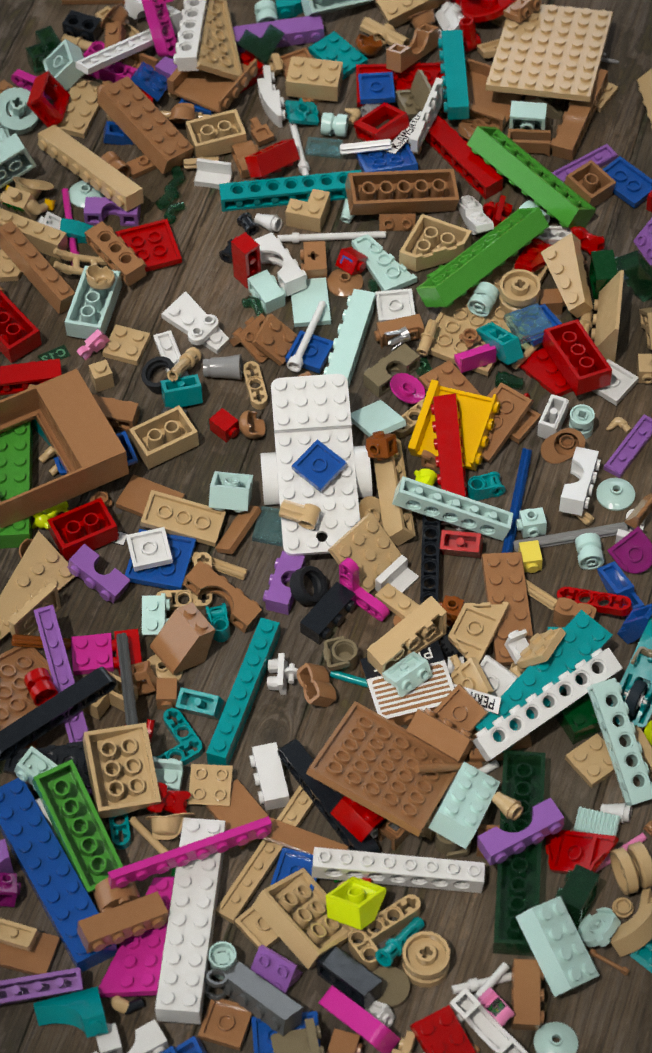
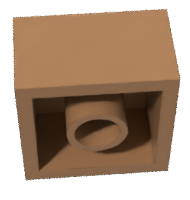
M592 160L568 174L564 182L593 207L611 197L616 185V181Z

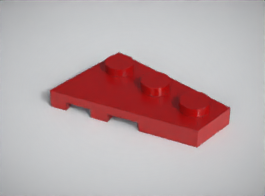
M545 348L535 351L520 366L527 376L537 380L540 386L552 395L561 397L573 392Z

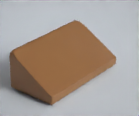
M652 493L646 495L625 520L627 525L637 528L652 511Z

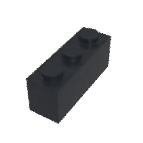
M336 582L301 620L300 632L320 645L331 636L332 630L336 626L342 624L344 617L355 609L357 605L356 593Z
M334 946L317 959V975L364 1010L382 996V980L380 977L372 974L363 964L352 959L347 952Z

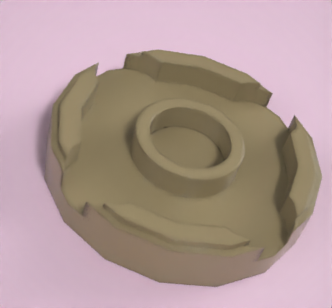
M384 966L372 972V974L378 975L382 980V996L376 1001L387 1004L389 1008L393 1009L400 1007L406 1002L410 994V982L403 970L393 966Z

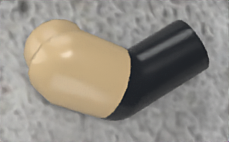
M114 996L111 1000L113 1009L124 1015H129L145 1007L141 997L128 1001L121 996Z

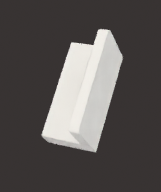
M197 159L194 186L219 189V184L232 182V163Z
M401 555L375 579V590L378 592L389 583L404 594L419 579V576L408 568V559Z

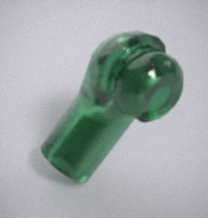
M180 166L172 168L173 180L168 183L170 190L176 189L185 180Z
M181 201L167 207L164 219H167L169 224H173L176 221V212L185 209L184 203Z
M249 295L247 298L242 299L243 307H252L256 316L261 313L265 314L258 298Z

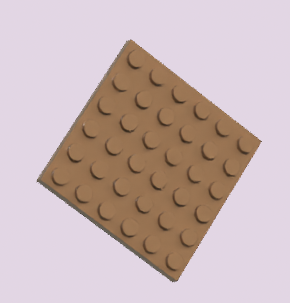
M354 701L308 768L306 774L419 837L458 771L415 773V765L457 763L460 761L455 760L409 733L403 727Z

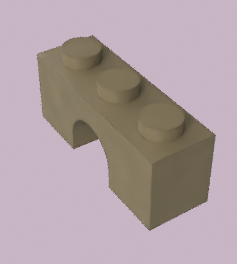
M405 343L400 347H396L392 353L381 358L376 365L364 372L363 385L380 398L391 390L390 381L392 376L390 373L412 374L420 368V356Z

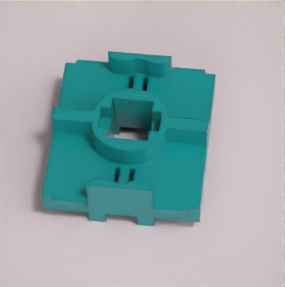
M302 98L299 101H285V112L287 113L289 123L318 125V109L314 102H303Z

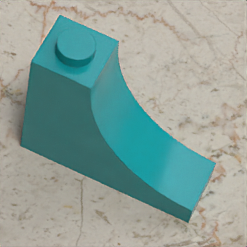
M98 987L33 1003L38 1026L68 1024L81 1029L87 1038L108 1033Z

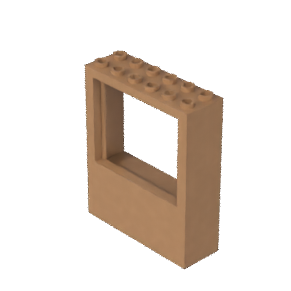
M77 369L0 400V433L36 419L67 472L66 475L1 502L0 500L1 529L129 474L126 450Z

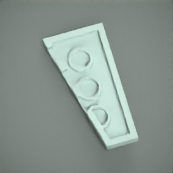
M366 234L352 240L353 248L368 257L366 267L382 291L399 290L417 282V276L410 274L403 264L400 265L394 256L386 253L383 247L370 235Z

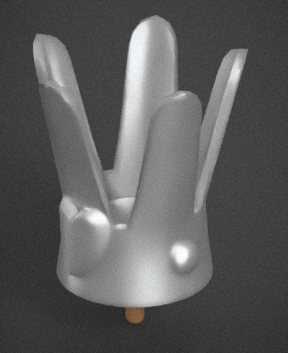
M405 326L400 330L384 334L388 336L400 334L388 341V345L397 344L391 349L394 350L403 342L411 340L410 333H413V331L408 332Z

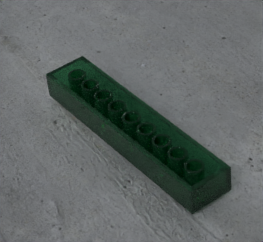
M504 750L501 793L520 801L521 806H523V812L518 819L512 820L507 819L500 811L499 829L515 833L526 829L531 824L532 807L544 801L546 753ZM542 841L538 844L527 846L519 854L514 853L508 856L504 862L497 865L493 953L534 956L516 916L539 905Z

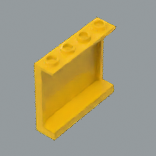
M431 380L408 445V450L411 455L421 457L423 450L438 456V450H435L434 439H437V435L433 432L432 427L435 415L431 413V404H434V396L456 393L460 407L465 468L476 471L477 466L481 464L483 459V448H486L488 445L489 431L494 427L495 413H498L500 410L498 397L496 394H493V397L490 398L443 387L439 381Z

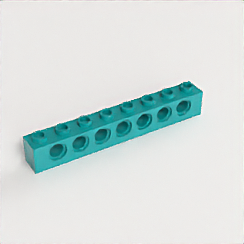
M361 170L219 184L222 212L288 205L290 198L308 202L312 189L330 192V201L347 199L345 183L348 173L361 172Z

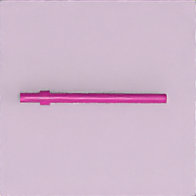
M64 188L62 189L65 218L73 220L69 190ZM68 237L70 252L80 254L77 251L76 238Z

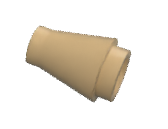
M496 792L492 797V802L496 804L507 819L516 820L522 814L523 806H521L520 801L508 797L501 792Z

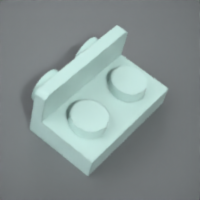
M165 593L156 596H142V636H157L168 621L167 611H170V599H167Z
M414 651L382 673L384 680L396 687L400 697H404L433 676L428 660Z
M31 746L17 763L14 772L20 780L27 781L33 785L32 780L34 776L58 765Z
M152 756L157 782L166 784L168 790L180 791L184 773L183 762L174 758L167 760Z

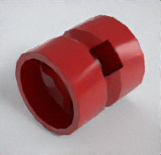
M36 668L25 675L24 683L36 706H40L58 694V690L47 669Z

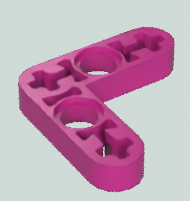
M346 558L339 564V583L356 593V603L359 607L377 620L383 621L390 614V611L386 605L360 587L358 565L350 558Z

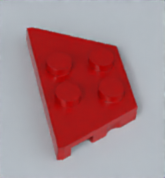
M561 830L556 834H549L545 837V849L549 856V868L554 873L592 877L617 844L619 838L613 835Z

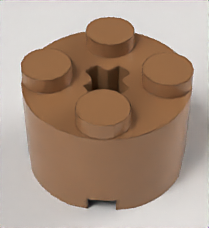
M108 878L99 882L95 886L96 891H93L100 913L141 898L135 881L123 888L116 887L111 889Z

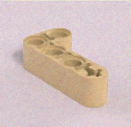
M413 894L406 895L379 912L375 920L362 930L354 928L349 932L348 948L355 959L363 964L368 971H374L380 965L375 957V953L378 950L376 945L406 927L414 917L420 916V899ZM396 917L398 920L390 921L389 918ZM378 928L380 931L372 932L371 929ZM356 939H360L363 942L360 944H356L353 941ZM367 956L375 957L373 960H366L365 958Z

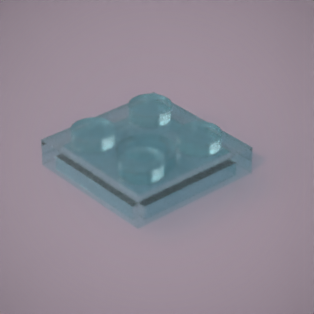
M538 303L504 315L505 323L513 335L519 337L520 345L543 337L544 329L553 327Z

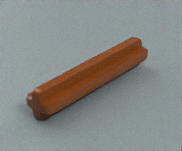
M13 634L11 639L13 646L44 648L41 636ZM63 638L65 649L70 650L71 639Z

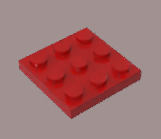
M167 219L115 232V235L117 237L120 236L127 247L133 249L138 258L143 259L146 264V272L182 263V257Z

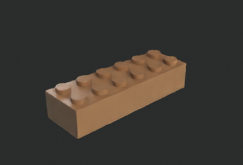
M128 76L100 90L97 101L98 105L162 174L183 165L184 159L191 158L194 147Z
M454 169L348 173L345 183L350 215L455 211L459 202Z

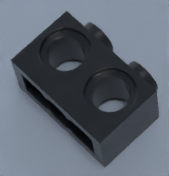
M70 10L62 23L63 34L76 38L82 37L86 41L95 42L103 32V28H101L102 19Z

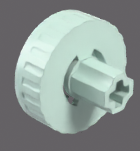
M14 87L0 94V128L7 129L9 134H26L33 130L39 121V117L26 105L30 95L28 90Z

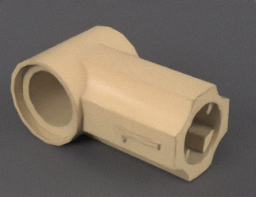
M284 499L280 506L279 517L298 522L303 528L314 529L321 509L313 504L301 505Z

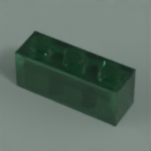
M636 250L618 257L617 272L624 270L625 282L633 289L634 294L639 296L643 302L652 299V267L641 253Z

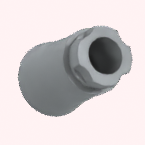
M242 355L203 359V375L211 378L242 380Z

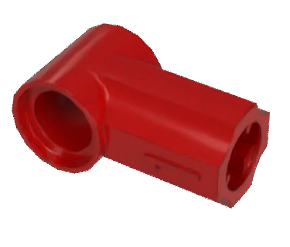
M463 17L460 19L459 27L463 33L464 53H468L481 44V39L476 33L474 18Z

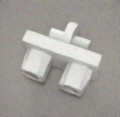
M278 653V659L268 660L269 673H277V676L267 677V687L269 690H279L280 695H287V679L290 684H293L294 679H297L298 669L295 668L293 663H290L288 667L285 653Z

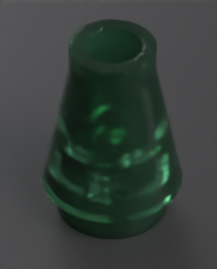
M503 370L502 372L497 371L495 386L498 387L502 382L512 389H521L523 378Z

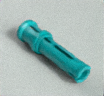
M414 917L395 938L388 939L385 946L376 951V960L382 966L389 967L393 963V959L403 953V946L406 940L425 927L424 921L420 917Z

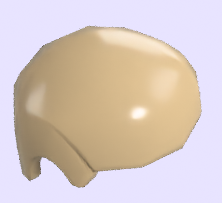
M93 264L86 270L88 285L93 289L106 290L115 281L114 272L108 269L107 266L100 268L97 264Z

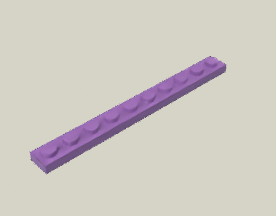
M52 604L33 611L52 680L58 693H60L75 682ZM82 710L64 722L70 743L82 741L84 732L88 731ZM86 788L89 796H92V790Z

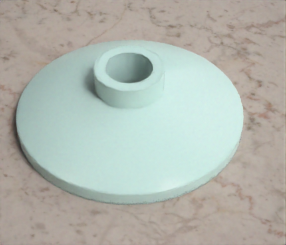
M84 181L75 183L69 190L70 202L78 208H84L86 197H104L101 192L95 190L94 187Z
M609 478L599 484L596 497L604 508L612 511H621L633 504L635 490L624 479Z
M549 1022L537 1030L534 1037V1049L536 1053H576L578 1039L573 1029L561 1022ZM557 1037L560 1039V1042L555 1043L552 1039Z

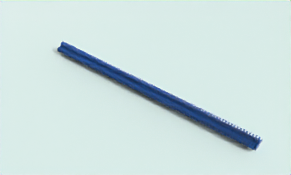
M526 448L522 449L510 507V512L513 513L511 529L504 538L502 553L513 551V542L517 530L516 519H519V511H521L524 489L526 487V477H528L527 473L532 456V450Z

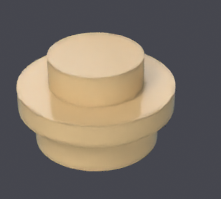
M625 897L616 899L612 904V911L618 918L625 919L633 913L634 906Z

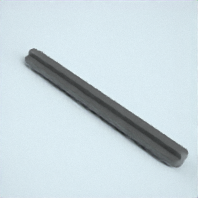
M126 633L117 634L116 641L127 726L138 724L128 637Z

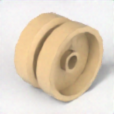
M516 269L503 275L500 280L499 305L506 314L517 317L539 306L540 281L534 273L524 269Z
M641 841L628 845L627 851L621 847L610 852V862L615 879L625 895L638 892L639 886L642 889L652 887V860Z
M421 931L408 938L403 946L402 970L408 976L409 981L421 988H431L439 985L446 979L450 965V948L446 940L439 934L431 931Z

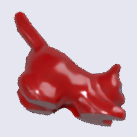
M581 226L569 228L571 233L580 240L581 250L587 251L591 255V251H601L605 248L604 236L589 233L587 229Z
M158 782L161 803L146 808L154 813L164 810L173 814L187 813L185 810L187 807L186 799L191 797L190 792L168 790L166 784Z

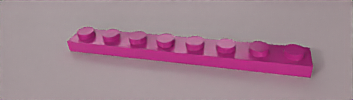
M268 816L109 871L108 883L111 889L116 887L123 888L131 882L143 881L151 875L163 874L171 868L183 867L191 861L203 860L211 854L223 853L231 847L243 846L257 838L263 839L271 834L272 822Z

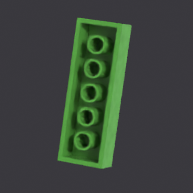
M69 760L34 776L32 783L71 865L88 895H90L93 891H96L95 886L99 882L108 878L109 871L121 868L123 865L73 760Z

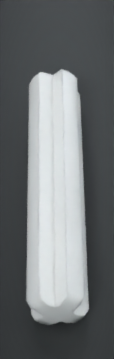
M391 139L340 145L341 155L392 149Z

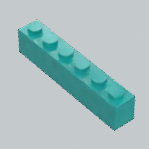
M462 30L441 31V38H438V48H442V51H439V60L443 61V63H440V72L444 74V76H441L443 87H445L443 89V100H446L444 102V113H447L448 120L469 119Z

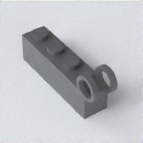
M240 961L226 971L212 969L207 973L206 982L208 985L205 988V994L209 999L221 1000L226 995L229 996L241 1007L247 1009L256 1018L262 1020L272 1030L282 1036L302 1023L303 1007ZM218 974L223 976L224 980L214 982L210 977ZM216 987L221 988L224 992L214 995L209 990Z

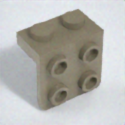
M417 70L411 89L395 90V101L400 110L408 114L409 119H413L419 111H423L432 89L422 70Z
M314 1018L305 1019V1028L292 1030L284 1036L279 1033L273 1034L271 1036L273 1053H324L323 1046L318 1044V1039H321L319 1025L315 1026Z

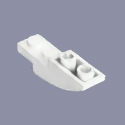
M263 65L264 78L257 79L259 99L270 120L278 128H282V120H285V110H281L284 107V98L280 97L279 90H276L275 85H272L275 82L274 72L270 70V65Z
M466 195L459 199L458 210L464 223L472 231L473 235L494 229L493 221L483 213L482 205L473 196Z

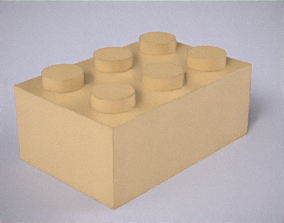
M291 56L286 78V96L338 102L343 78V62Z
M237 109L186 121L187 137L190 144L194 147L193 153L195 158H200V156L203 158L230 153L231 145L247 141L246 132Z
M180 405L129 429L131 444L148 469L199 446L198 432Z

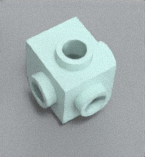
M542 507L519 511V519H516L517 530L521 531L523 538L546 535L547 521Z

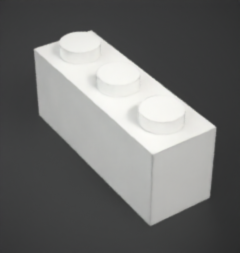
M276 742L252 747L253 755L249 756L251 768L255 767L256 773L253 774L255 785H260L261 791H258L260 804L264 803L265 811L285 807L290 800L281 760L277 753L278 747Z

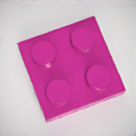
M111 633L71 637L74 675L89 674L99 667H104L109 672L114 671Z

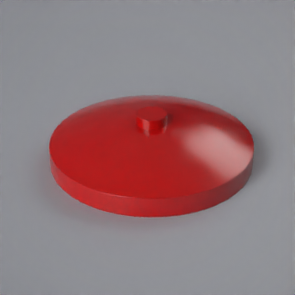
M456 0L455 3L461 7L462 10L460 12L462 15L474 18V21L477 23L490 21L502 16L503 11L516 0Z

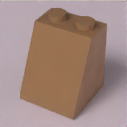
M192 602L175 609L151 643L150 648L173 675L205 662L215 629Z

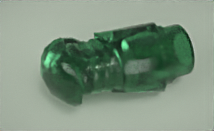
M168 184L165 186V193L156 201L158 209L169 208L174 199L179 198V190L175 185Z

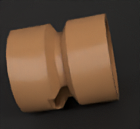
M106 152L101 157V159L123 175L129 177L131 173L130 166L121 160L115 152Z

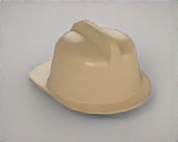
M12 177V180L16 182L15 188L32 194L35 199L39 197L42 190H52L54 188V185L47 181Z
M178 813L166 816H148L146 820L151 821L152 836L155 840H172L181 833L183 818H194L196 814Z

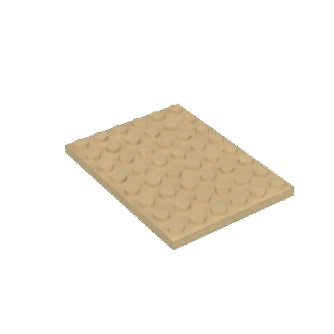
M541 4L538 10L521 23L506 18L486 82V90L590 102L613 19V12Z

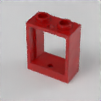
M47 71L35 78L26 105L49 128L62 122L70 94ZM44 91L54 101L53 106L43 96Z
M385 102L353 123L357 138L365 142L384 139L392 140L410 126L409 116L405 111ZM390 119L389 122H387L386 124H384V125L381 126L380 128H378V129L375 128L376 126H378L379 124H381V123L384 122L385 120Z

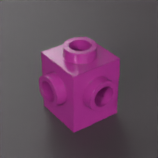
M0 873V906H15L16 897L20 895L21 888L20 882H17V873Z

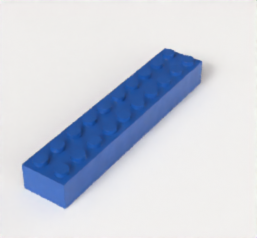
M17 778L1 786L0 831L75 967H80L81 971L84 972L115 956L117 947L114 943L106 946L101 951L87 953L77 933L78 921L96 915L98 911L26 783Z

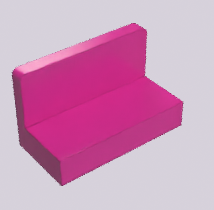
M489 344L455 354L454 360L460 372L463 373L496 362L497 349L495 346L490 347Z

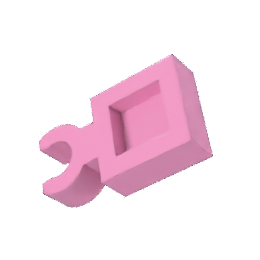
M97 329L84 341L86 344L81 346L76 352L87 360L91 357L92 352L95 351L97 353L103 349L110 339Z

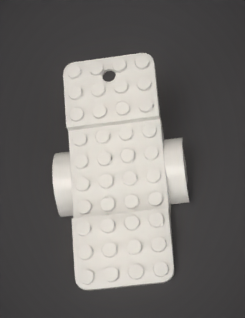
M326 374L277 378L271 384L276 452L260 453L264 505L280 504L281 506L282 501L285 499L301 505L313 504L319 507L321 513L314 529L303 528L298 522L281 517L283 549L290 556L330 553L328 549L360 521L358 498L372 496L370 458L368 457L366 446H353L348 381L344 375ZM317 439L347 462V466L322 492L293 471L291 467ZM319 533H325L328 537L326 541L320 542L316 536Z

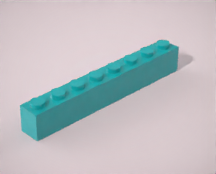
M260 618L207 749L208 765L229 766L267 671L268 660H271L280 638L279 622Z

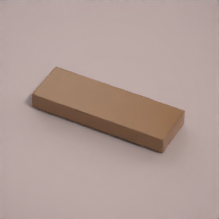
M249 506L248 511L239 512L215 547L218 553H234L260 515L261 509L259 506Z

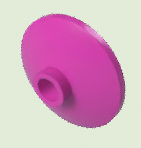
M398 373L392 377L390 388L400 400L410 404H417L425 397L424 386L414 376Z

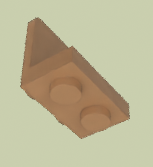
M262 313L256 318L251 316L245 321L246 326L243 329L239 327L232 333L234 337L229 341L233 347L241 342L258 363H262L268 358L267 355L252 344L265 320V316Z

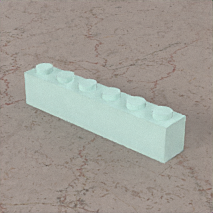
M354 289L352 296H348L347 310L344 309L342 316L344 321L343 324H339V336L334 339V351L329 354V367L324 369V375H344L348 381V389L375 308V292Z

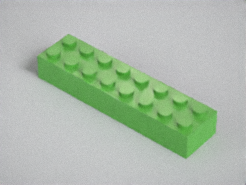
M477 126L467 143L472 148L471 151L482 156L485 163L496 168L497 173L506 176L512 185L522 189L521 192L534 199L536 205L546 209V213L549 216L557 218L561 226L565 228L587 226L597 210L497 127Z
M540 207L516 210L494 227V229L490 230L418 286L416 290L425 306L434 308L450 307L454 304L455 299L467 294L469 288L477 286L480 280L491 275L496 267L504 265L506 259L518 254V250L529 245L534 237L542 235L549 224Z
M32 420L0 433L1 502L32 489ZM32 516L2 529L0 528V549L19 548L25 539H32Z

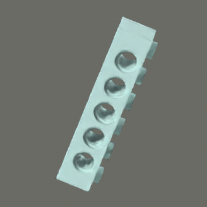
M402 476L395 489L392 502L393 505L501 541L504 540L511 529L513 518L512 512Z
M612 678L587 687L625 803L632 806L651 800L652 781L650 782L648 776L649 768L647 763L643 761L641 744L636 741L634 735L636 732L635 726L629 720V709L626 702H623L620 683L616 681V678ZM606 697H610L613 700L612 707L607 705ZM613 717H617L619 719V727L613 724ZM620 737H624L626 739V747H623L620 744ZM627 756L633 760L632 767L626 763ZM634 776L640 780L639 787L633 784Z

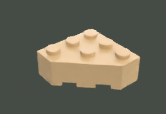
M421 214L399 251V264H403L407 269L417 272L448 263L471 246L472 231Z

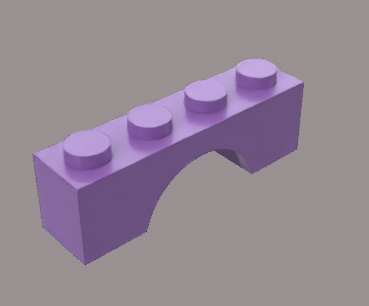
M549 798L532 807V822L526 829L510 833L494 827L478 836L477 847L490 866L495 863L500 864L508 856L514 853L519 854L527 846L538 844L549 834H556L561 831L564 825V816L553 800Z

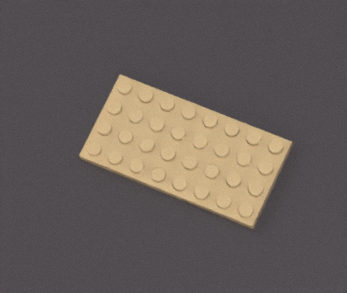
M519 255L506 259L504 265L496 267L491 275L483 277L480 282H489L496 286L500 292V280L507 272L516 270L514 265ZM546 265L534 272L540 281V285L548 273ZM477 286L471 287L467 290V294L455 299L453 305L442 308L436 318L438 327L434 335L435 341L431 343L428 354L445 361L450 360L453 364H456L454 360L455 354L486 345L481 339L479 343L476 342L472 347H466L465 343L459 340V335L463 334L465 329L473 328L476 330L483 325L493 322L508 332L513 333L516 328L513 324V318L515 317L506 314L501 309L499 297L488 316L479 317L474 315L467 307V303ZM496 362L473 369L472 371L488 376Z

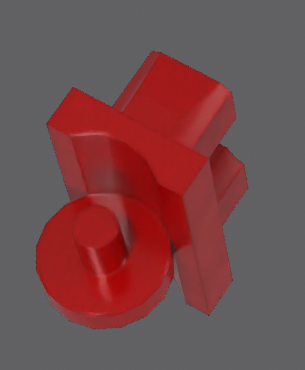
M504 195L500 196L499 202L495 203V205L493 201L483 205V213L489 218L491 217L494 227L507 218L502 216V214L509 216L513 205L505 202L506 196Z

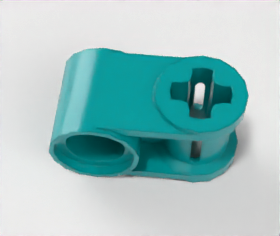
M494 471L471 477L467 487L468 498L479 501L503 495L506 488L501 484L500 473Z
M222 603V605L215 607L205 606L207 619L215 629L214 640L217 642L227 641L230 637V627L226 604Z

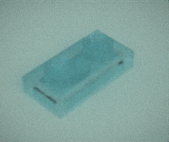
M308 137L305 154L340 158V145L343 144V140Z

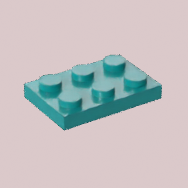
M335 31L308 47L309 53L316 59L343 62L342 80L356 72V65L368 64V59Z

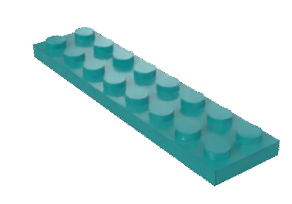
M580 610L563 629L566 634L548 661L529 666L500 697L501 702L498 714L489 712L475 727V730L479 732L485 727L487 730L494 726L492 722L497 718L503 716L505 719L510 715L509 710L518 704L522 707L527 703L525 699L534 693L537 696L543 692L541 688L550 682L555 684L560 681L558 677L567 670L570 673L576 670L574 666L583 659L586 662L592 659L591 654L599 648L602 649L612 639L613 635L583 610ZM562 686L559 688L561 694L565 690ZM543 698V705L547 708L550 706V701L547 698ZM527 709V711H526L527 717L530 718V719H533V718H534V713H533V711L530 710V709ZM511 720L510 728L516 731L518 728L517 723ZM494 732L493 739L496 742H500L501 735L498 732ZM513 745L504 750L503 753L506 754Z

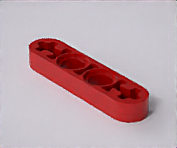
M562 587L557 591V598L566 597L574 600L577 604L583 603L580 602L583 597H589L590 600L585 602V604L592 605L599 613L627 616L633 609L632 602L627 596L574 587ZM602 600L609 601L605 606L599 605Z

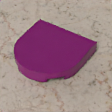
M639 526L607 550L616 563L626 572L633 574L642 573L652 566V542Z

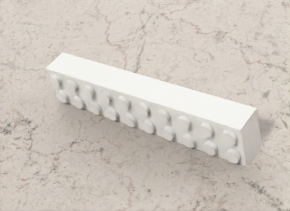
M183 818L179 847L225 832L226 821ZM217 852L203 860L197 859L183 867H176L155 1005L157 1021L201 1024L206 975L209 967L208 952L212 945L216 916L215 910L217 908L224 852Z

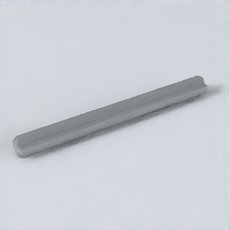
M625 522L514 540L513 548L515 552H518L519 542L535 540L539 541L540 548L575 542L578 536L585 533H596L600 538L614 536L617 534L618 529L628 531V525Z

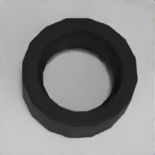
M159 356L145 364L141 377L151 392L162 394L161 381L158 383L151 382L154 372L164 367H168L171 370L175 366L174 363L167 357Z
M306 566L292 573L290 590L295 600L300 604L307 606L317 603L327 593L328 584L326 577L317 567ZM304 575L310 578L313 583V596L307 593L304 587Z

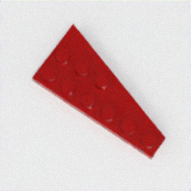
M414 63L401 73L386 69V64L356 65L357 108L365 105L360 104L358 74L393 72L394 90L411 89L417 70H422L430 86L433 87L436 77L441 78V76H444L440 72V63Z

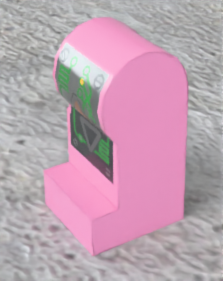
M490 987L477 999L501 1027L505 1025L509 1018L515 1015Z

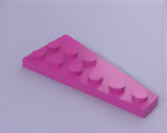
M157 877L153 879L146 895L158 891L168 910L169 918L175 877ZM168 919L167 923L158 929L152 928L140 936H132L121 942L98 988L100 998L157 995Z

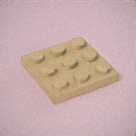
M368 513L328 549L338 565L346 558L352 559L358 565L360 587L368 593L375 588V579L402 555L373 513Z

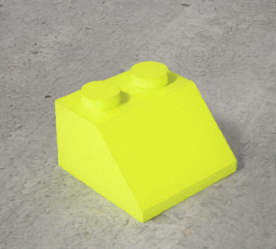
M352 876L325 895L327 917L362 930L375 920L385 897L386 888Z

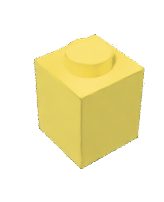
M539 541L519 542L518 552L522 553L524 573L542 571L543 559Z

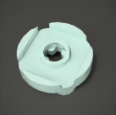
M602 907L596 909L598 913L593 916L589 913L578 927V933L584 945L588 947H596L598 945L605 947L608 945L610 938L621 924V921L610 908Z

